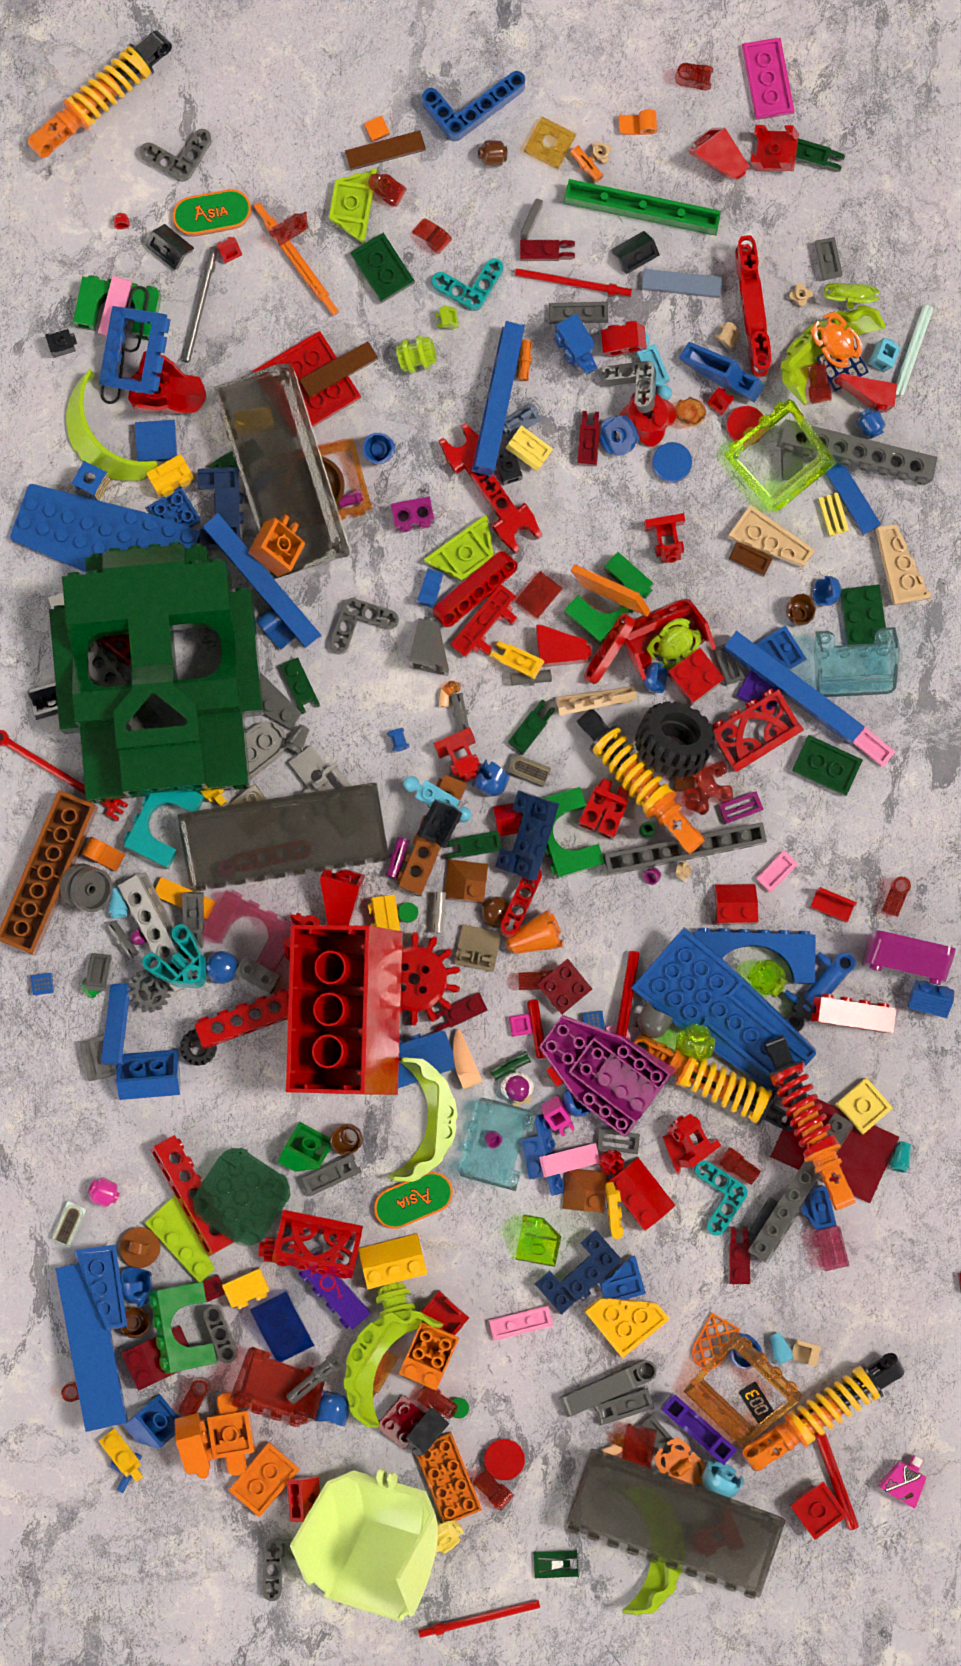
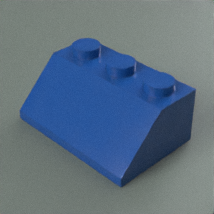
M178 1049L123 1054L122 1063L117 1065L116 1073L119 1100L180 1095L181 1080Z

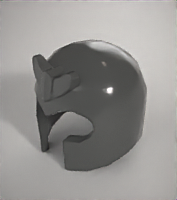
M648 1001L637 1017V1021L634 1022L633 1027H637L641 1033L649 1038H659L667 1032L673 1018L658 1011Z

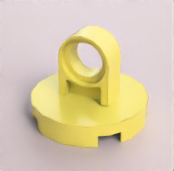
M436 1518L438 1525L436 1552L441 1551L444 1554L460 1542L459 1535L463 1534L464 1531L457 1521H447L441 1524Z

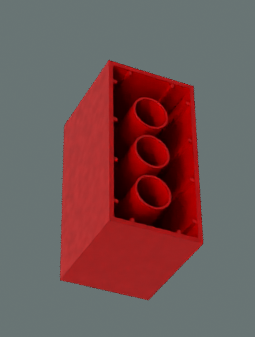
M291 925L286 1067L287 1093L398 1095L402 931L374 926Z

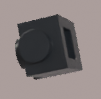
M69 329L45 334L53 358L76 352L74 345L78 343L75 334L70 333ZM65 339L64 343H58L59 340Z
M510 452L501 454L496 464L503 486L522 480L523 474L517 457L514 454L511 455ZM510 463L513 465V467L511 469H507L505 465Z

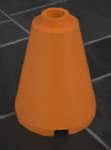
M550 909L545 910L521 926L516 936L506 940L509 952L513 951L514 954L564 947L563 939L559 940L558 937L561 933L560 927L554 914H550Z

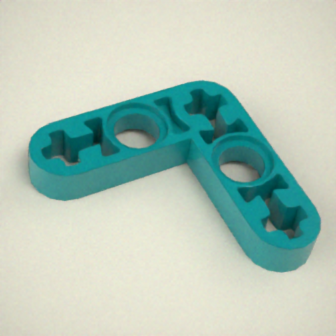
M497 258L490 259L472 288L444 272H437L433 275L432 286L436 291L469 310L478 311L483 307L502 275L503 263ZM497 264L499 271L495 270L491 278L489 276L491 272L490 265L495 266ZM441 278H444V283L447 285H449L450 282H452V284L449 287V291H446L447 286L444 284L438 286L436 279L440 280ZM480 281H489L490 287L488 289H481L479 286ZM461 287L463 294L461 296L453 295V288ZM467 292H469L468 297L471 299L477 297L479 304L475 303L472 305L471 300L466 297Z
M701 1161L695 1165V1174L725 1194L707 1223L708 1232L719 1236L724 1233L744 1202L748 1190L744 1184L712 1163ZM705 1164H707V1170H709L712 1173L714 1169L717 1170V1172L713 1175L711 1181L708 1180L710 1175L704 1173L703 1175L700 1174V1165L704 1166ZM718 1175H724L727 1179L723 1187H719L715 1183ZM742 1187L741 1192L743 1195L736 1197L735 1201H738L736 1206L733 1201L727 1200V1197L733 1198L735 1195L733 1189ZM725 1203H729L733 1207L730 1215L722 1213L721 1208ZM717 1213H719L728 1220L726 1223L722 1220L719 1225L722 1227L721 1230L713 1232L711 1223H716L719 1220V1217H716Z

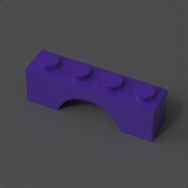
M672 1393L660 1407L666 1415L723 1465L737 1451L729 1441L675 1393Z

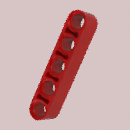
M505 551L496 553L433 608V616L443 626L452 627L512 576L518 568V563Z

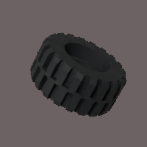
M670 701L663 702L662 704L658 703L647 710L636 731L635 746L636 750L639 751L640 758L646 761L645 764L648 767H653L657 773H664V776H675V778L693 776V774L699 773L704 768L715 747L716 737L711 723H708L707 717L705 715L702 716L699 710H694L690 708V705H682L681 702L676 701L673 703ZM665 734L677 737L685 745L673 742Z

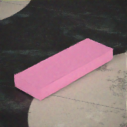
M115 275L112 276L98 333L107 336L112 306L126 308L133 281Z
M596 1143L539 1157L544 1177L591 1166L600 1162Z
M548 1305L489 1320L494 1341L553 1326Z

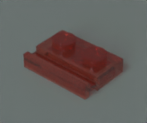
M540 570L515 602L538 620L563 588Z
M628 1423L621 1465L626 1464L633 1468L650 1471L657 1430L639 1425L634 1426Z

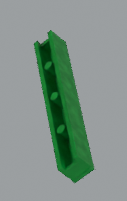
M573 179L568 181L563 204L715 236L717 235L721 213L720 210Z

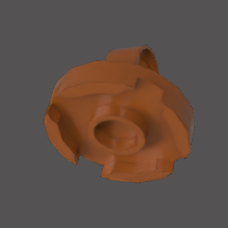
M136 1227L123 1235L119 1251L122 1259L128 1265L144 1268L157 1260L161 1250V1243L152 1230L146 1227Z

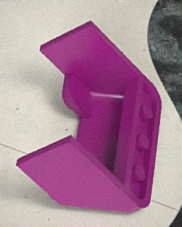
M876 930L868 936L862 966L870 965L869 969L881 971L882 968H890L928 978L929 983L941 985V983L947 980L956 948Z

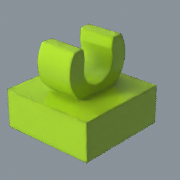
M447 305L439 307L440 312H437L435 317L441 318L442 322L436 324L437 327L452 330L459 328L456 308Z

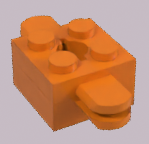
M224 1392L217 1398L218 1414L207 1417L213 1459L225 1457L229 1474L238 1476L247 1467L245 1454L253 1453L256 1450L250 1409L238 1410L236 1396L231 1392Z

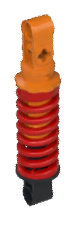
M784 1035L763 1042L765 1050L775 1068V1071L770 1073L768 1077L771 1079L773 1086L780 1087L777 1095L784 1098L781 1104L783 1107L788 1108L785 1113L786 1116L793 1118L790 1121V1125L797 1128L794 1132L795 1137L802 1138L799 1141V1146L807 1148L803 1152L805 1162L814 1163L815 1173H820L829 1193L831 1203L836 1211L855 1204L854 1195L839 1166L842 1160L838 1158L836 1151L841 1148V1145L838 1144L834 1134L828 1135L826 1132L831 1129V1125H823L822 1123L827 1116L826 1114L819 1115L818 1113L822 1109L821 1104L815 1105L814 1103L818 1095L812 1094L808 1096L806 1093L814 1088L813 1084L810 1083L803 1086L802 1082L809 1079L807 1073L801 1075L804 1072L805 1062H794ZM832 1174L834 1177L839 1178L836 1184L834 1181H829V1179L832 1177Z

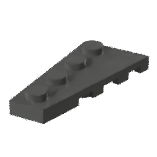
M260 672L264 714L292 730L302 712Z

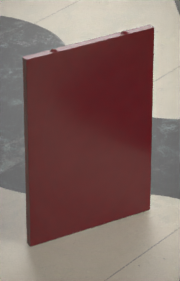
M818 1098L814 1100L815 1105H822V1109L818 1111L819 1115L826 1114L827 1116L822 1121L823 1125L829 1123L834 1113L849 1121L839 1108ZM788 1117L785 1123H790L793 1118ZM875 1125L863 1135L855 1126L853 1127L837 1155L842 1160L839 1166L855 1197L871 1203L892 1153H894L900 1138L899 1136ZM797 1128L791 1131L782 1130L770 1157L799 1170L805 1161L803 1152L807 1148L799 1146V1141L802 1138L795 1137L794 1132ZM832 1174V1177L829 1179V1181H834L836 1184L839 1178L834 1177Z

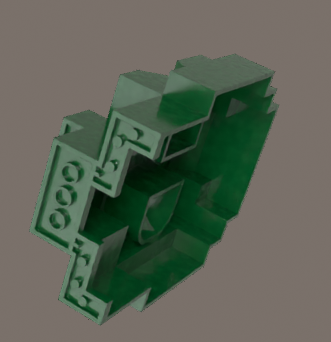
M181 542L168 543L169 546L150 544L148 548L130 546L128 550L109 548L108 552H103V556L101 553H95L85 558L86 574L79 575V572H69L67 576H62L64 605H56L54 609H49L59 729L64 734L80 733L86 800L90 803L111 802L113 799L144 797L152 793L188 790L189 792L226 788L239 790L251 787L244 717L264 715L253 595L251 590H247V588H236L235 592H233L231 574L226 561H222L221 558L210 559L207 547L202 546V544L190 545L191 548H186L184 544L181 545ZM208 628L215 631L221 640V663L218 669L210 676L203 678L178 680L173 630ZM129 635L132 685L102 687L92 683L88 661V651L92 643L103 637ZM152 694L158 695L187 719L186 725L131 731L125 728L126 724Z

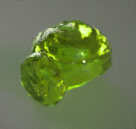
M769 959L764 961L758 960L752 965L746 976L751 981V985L762 995H771L773 998H776L784 990L787 983L783 967Z
M690 1024L686 1029L679 1030L675 1049L686 1057L709 1059L715 1049L716 1039L711 1036L710 1029L706 1026Z

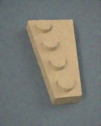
M751 505L727 537L802 568L815 552V549Z
M897 524L876 528L893 606L931 599L932 595L924 585L925 581L922 575L919 574L915 566L916 563L907 550V545Z
M634 686L559 696L555 697L559 716L617 703H630L632 700L637 699V694Z

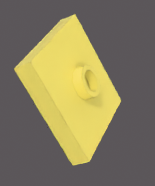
M864 1078L835 1104L862 1135L893 1109L867 1078Z

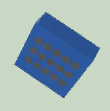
M52 973L31 975L33 996L54 993Z
M603 1011L582 1013L584 1023L605 1030Z

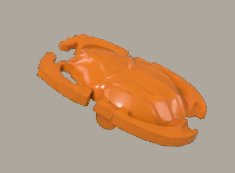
M833 311L823 315L824 319L829 317L825 327H817L819 322L816 321L813 327H811L810 333L818 347L822 344L825 346L821 348V351L830 364L837 368H846L849 366L848 360L850 357H860L862 343L858 335L849 326L844 329V326L847 325L846 321ZM831 319H837L840 324L832 323ZM818 330L821 331V340L817 337ZM853 336L856 340V350H854V340L852 338ZM829 355H830L831 357L835 358V359L841 360V362H837V361L832 360V359L829 357Z
M678 1437L673 1438L667 1442V1445L672 1444L671 1450L667 1454H661L663 1449L660 1448L653 1459L663 1475L666 1472L669 1473L665 1477L669 1485L676 1492L685 1496L695 1493L693 1489L696 1483L703 1485L702 1474L706 1466L694 1452H691L690 1455L688 1454L691 1448L687 1443ZM681 1445L684 1447V1450L676 1449L675 1446ZM662 1457L665 1458V1467L661 1464ZM697 1462H699L701 1466V1476H699V1466ZM674 1483H676V1484L679 1485V1486H685V1487H687V1488H686V1489L678 1488V1487H676V1486L674 1485Z

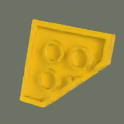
M599 1297L584 1310L622 1359L670 1320L656 1302Z

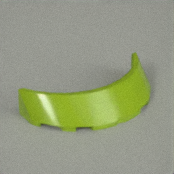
M866 305L857 306V309L847 312L840 310L836 312L847 323L844 329L849 326L858 336L872 331L883 330L886 327L879 311ZM831 319L832 323L840 324L837 319ZM818 320L819 325L817 327H825L827 325V320L823 322ZM813 324L791 343L786 351L787 356L785 360L781 362L782 381L785 387L804 405L808 403L805 397L807 380L815 366L820 362V357L824 355L821 348L825 347L823 344L818 347L810 333ZM820 330L817 331V337L819 340H821Z
M89 368L74 387L68 401L66 427L70 442L74 450L79 453L82 461H86L107 472L110 479L124 481L145 480L148 478L146 472L158 466L156 461L141 462L120 457L106 449L89 428L84 412V391L86 383L95 378L93 371Z
M399 1057V1062L414 1074L423 1089L428 1108V1122L425 1136L417 1152L403 1167L389 1174L388 1179L414 1182L437 1167L443 1160L449 1147H451L457 1128L455 1124L457 1108L455 1099L448 1086L449 1084L432 1065L419 1058Z
M408 1310L385 1314L362 1330L357 1337V1341L349 1351L346 1360V1378H344V1389H346L351 1407L349 1409L353 1417L367 1428H378L380 1426L373 1403V1383L376 1370L383 1355L397 1339L410 1331L418 1329L421 1321L441 1328L443 1323L422 1312Z
M648 1485L618 1486V1490L632 1499L642 1512L651 1538V1562L647 1578L637 1596L622 1609V1614H653L659 1610V1607L666 1601L669 1595L674 1593L677 1588L676 1583L679 1575L683 1573L686 1554L684 1550L685 1537L681 1522L677 1520L673 1506L657 1493L654 1488Z

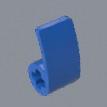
M271 608L256 620L257 624L280 650L295 639L293 633Z

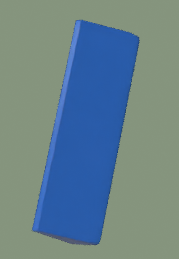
M130 983L112 984L110 986L101 1063L105 1065L116 1066L122 1063L130 995H127V993L131 989L127 985Z

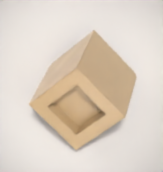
M795 1339L792 1349L794 1359L792 1360L817 1366L821 1346Z

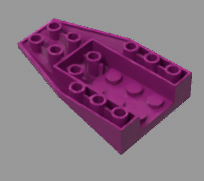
M565 1015L559 1018L539 1046L574 1098L624 1137L631 1132L676 1070L621 1035Z

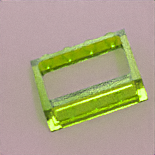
M790 399L776 404L773 408L774 412L770 415L762 416L755 428H748L743 433L744 437L741 440L731 442L729 444L730 449L723 454L765 506L774 512H779L837 464L835 458L818 437L795 402ZM791 412L818 455L772 495H769L739 461L738 457Z

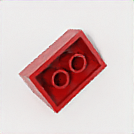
M639 1157L607 1181V1183L613 1182L615 1190L620 1191L621 1202L644 1231L662 1219L676 1206Z

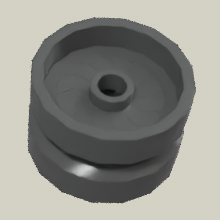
M84 863L75 864L64 873L60 882V892L67 904L87 912H97L103 909L110 901L113 883L106 871Z

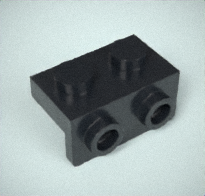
M55 682L28 690L36 720L58 714Z
M434 799L417 835L436 842L440 847L445 848L460 821L462 812L452 804Z

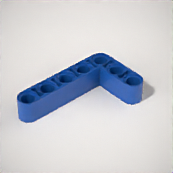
M520 71L511 72L457 114L434 88H428L423 92V107L451 141H459L519 96L525 89V75ZM518 80L521 84L516 86L512 82ZM498 92H504L506 96L498 97L496 94ZM429 97H433L436 99L432 103L426 101V99ZM487 103L491 107L488 109H484L481 107V105ZM441 112H446L448 115L446 117H440L438 114ZM468 115H473L475 119L469 121L466 119V117ZM452 127H458L460 128V131L452 132L450 129Z

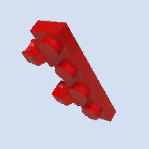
M501 584L450 646L465 658H467L472 650L476 653L480 650L488 656L493 648L485 642L487 632L497 620L501 621L504 618L512 626L518 620V617L511 612L513 608L510 606L516 599V595Z

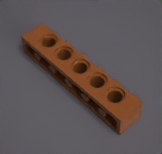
M444 774L443 779H438L436 786L461 801L467 783ZM426 815L423 816V818H422V820H421V823H420V826H421V824H422V822H423V820H424V818H425ZM416 833L412 845H415L412 853L408 852L404 862L407 864L405 871H400L397 882H399V888L422 896L441 847L436 842L419 837ZM421 848H426L429 851L427 858H420L418 856V851ZM413 867H419L422 873L418 877H413L410 874V870Z

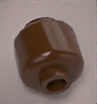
M486 140L482 147L478 148V158L482 160L484 166L499 167L503 162L507 161L508 149L502 141Z

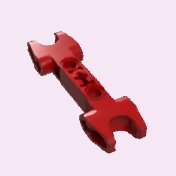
M751 235L741 236L735 251V262L739 279L745 331L748 339L750 369L752 374L759 378L766 377L772 362L770 339L767 334L762 285L758 271L759 259L756 242ZM745 240L750 241L752 243V247L748 243H741ZM754 366L758 369V371H759V370H765V371H764V372H761V373H758V372H756V370L754 369Z
M467 423L461 425L463 434L466 437V443L463 446L453 447L444 438L438 440L447 463L455 474L464 469L467 471L499 518V520L491 524L499 539L514 554L520 552L514 536L518 531L528 530L537 540L543 534L527 504L524 502L516 508L493 474L491 477L474 474L472 466L479 435ZM486 480L490 487L494 486L493 492L491 490L487 491V484L485 482ZM498 501H505L507 506L500 509L496 506V503Z

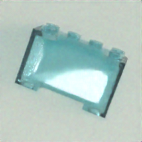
M482 1097L474 1104V1117L468 1126V1139L464 1142V1154L458 1163L457 1169L462 1177L516 1191L521 1171L514 1170L521 1140L524 1130L532 1132L537 1112ZM492 1130L498 1132L502 1137V1143L493 1149L484 1140L485 1134Z

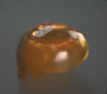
M692 397L685 400L680 399L675 407L676 418L685 427H695L705 419V406L700 400Z

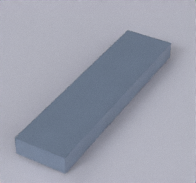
M644 269L642 290L720 298L722 277Z

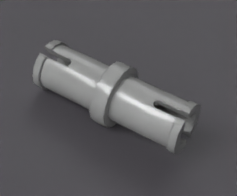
M433 892V910L430 913L432 914L431 932L444 933V915L447 912L445 911L446 893Z

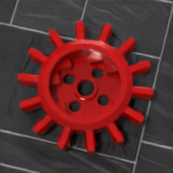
M413 932L411 936L412 946L404 948L402 945L401 984H406L407 988L405 991H401L400 1016L403 1010L410 1011L411 1025L417 1026L418 1011L425 1010L428 1018L434 1022L436 1021V1014L433 1012L432 1006L440 1003L444 1009L450 1010L452 1008L451 1004L443 999L442 996L445 990L453 993L460 992V987L447 983V976L457 974L461 970L460 967L456 966L446 969L442 963L453 953L451 949L444 950L439 956L433 953V949L437 945L436 937L433 936L429 940L428 946L423 948L418 946V933ZM405 963L409 965L407 971L402 970V965ZM424 966L429 967V972L426 974L422 972V967ZM412 973H417L420 976V982L416 985L409 982V976ZM425 986L427 988L426 993L421 994L419 988Z

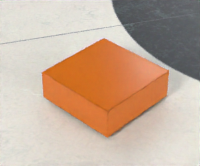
M382 115L364 123L372 143L390 135Z

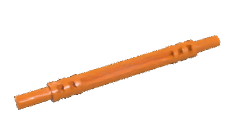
M260 202L256 203L253 207L263 219V224L318 300L325 304L333 316L338 314L339 310L328 297L329 293L273 216L270 217Z

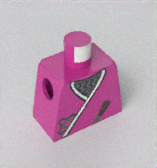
M915 1455L912 1456L908 1465L897 1461L878 1486L915 1509L926 1481V1476L918 1472L924 1461Z

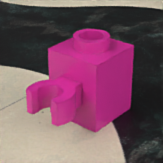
M558 1095L541 1105L544 1118L554 1131L559 1129L560 1134L565 1136L564 1127L568 1126L572 1131L575 1130L570 1114L566 1111Z

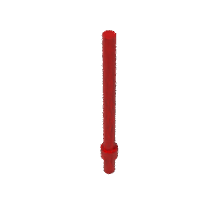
M516 268L515 276L606 292L607 295L612 296L617 294L631 297L632 289L618 287L617 284L613 283L607 285Z
M539 1600L443 1624L442 1622L435 1623L434 1626L419 1629V1637L423 1638L435 1634L440 1636L447 1631L540 1608Z

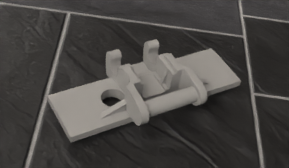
M311 745L289 761V764L309 788L303 791L306 798H309L314 804L319 815L327 811L347 838L369 822V819L351 798L358 790L351 786L337 768L338 764L336 762L327 767ZM316 770L322 772L321 779L317 781L311 779L312 772ZM330 773L333 774L347 794L341 797L327 779ZM337 803H346L347 810L344 813L337 812L335 809Z

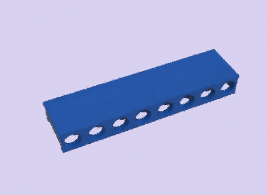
M79 1263L55 1268L85 1432L126 1424L128 1419L111 1330H105Z

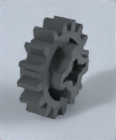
M146 969L143 972H136V976L130 978L133 983L127 985L131 988L127 995H132L133 998L130 1000V1003L136 1002L135 1009L142 1007L143 1013L147 1011L152 1013L155 1010H161L162 1005L168 1004L165 998L171 997L167 993V990L171 988L166 986L167 982L152 975ZM147 978L144 980V983H140L142 979ZM155 998H158L154 1004H151Z

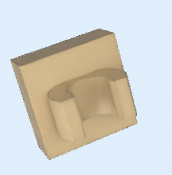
M727 322L726 325L719 326L722 330L721 334H715L714 336L725 348L732 350L741 332L734 323Z

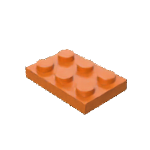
M268 1442L228 1491L260 1518L286 1487L287 1480L292 1479L300 1468L272 1443Z

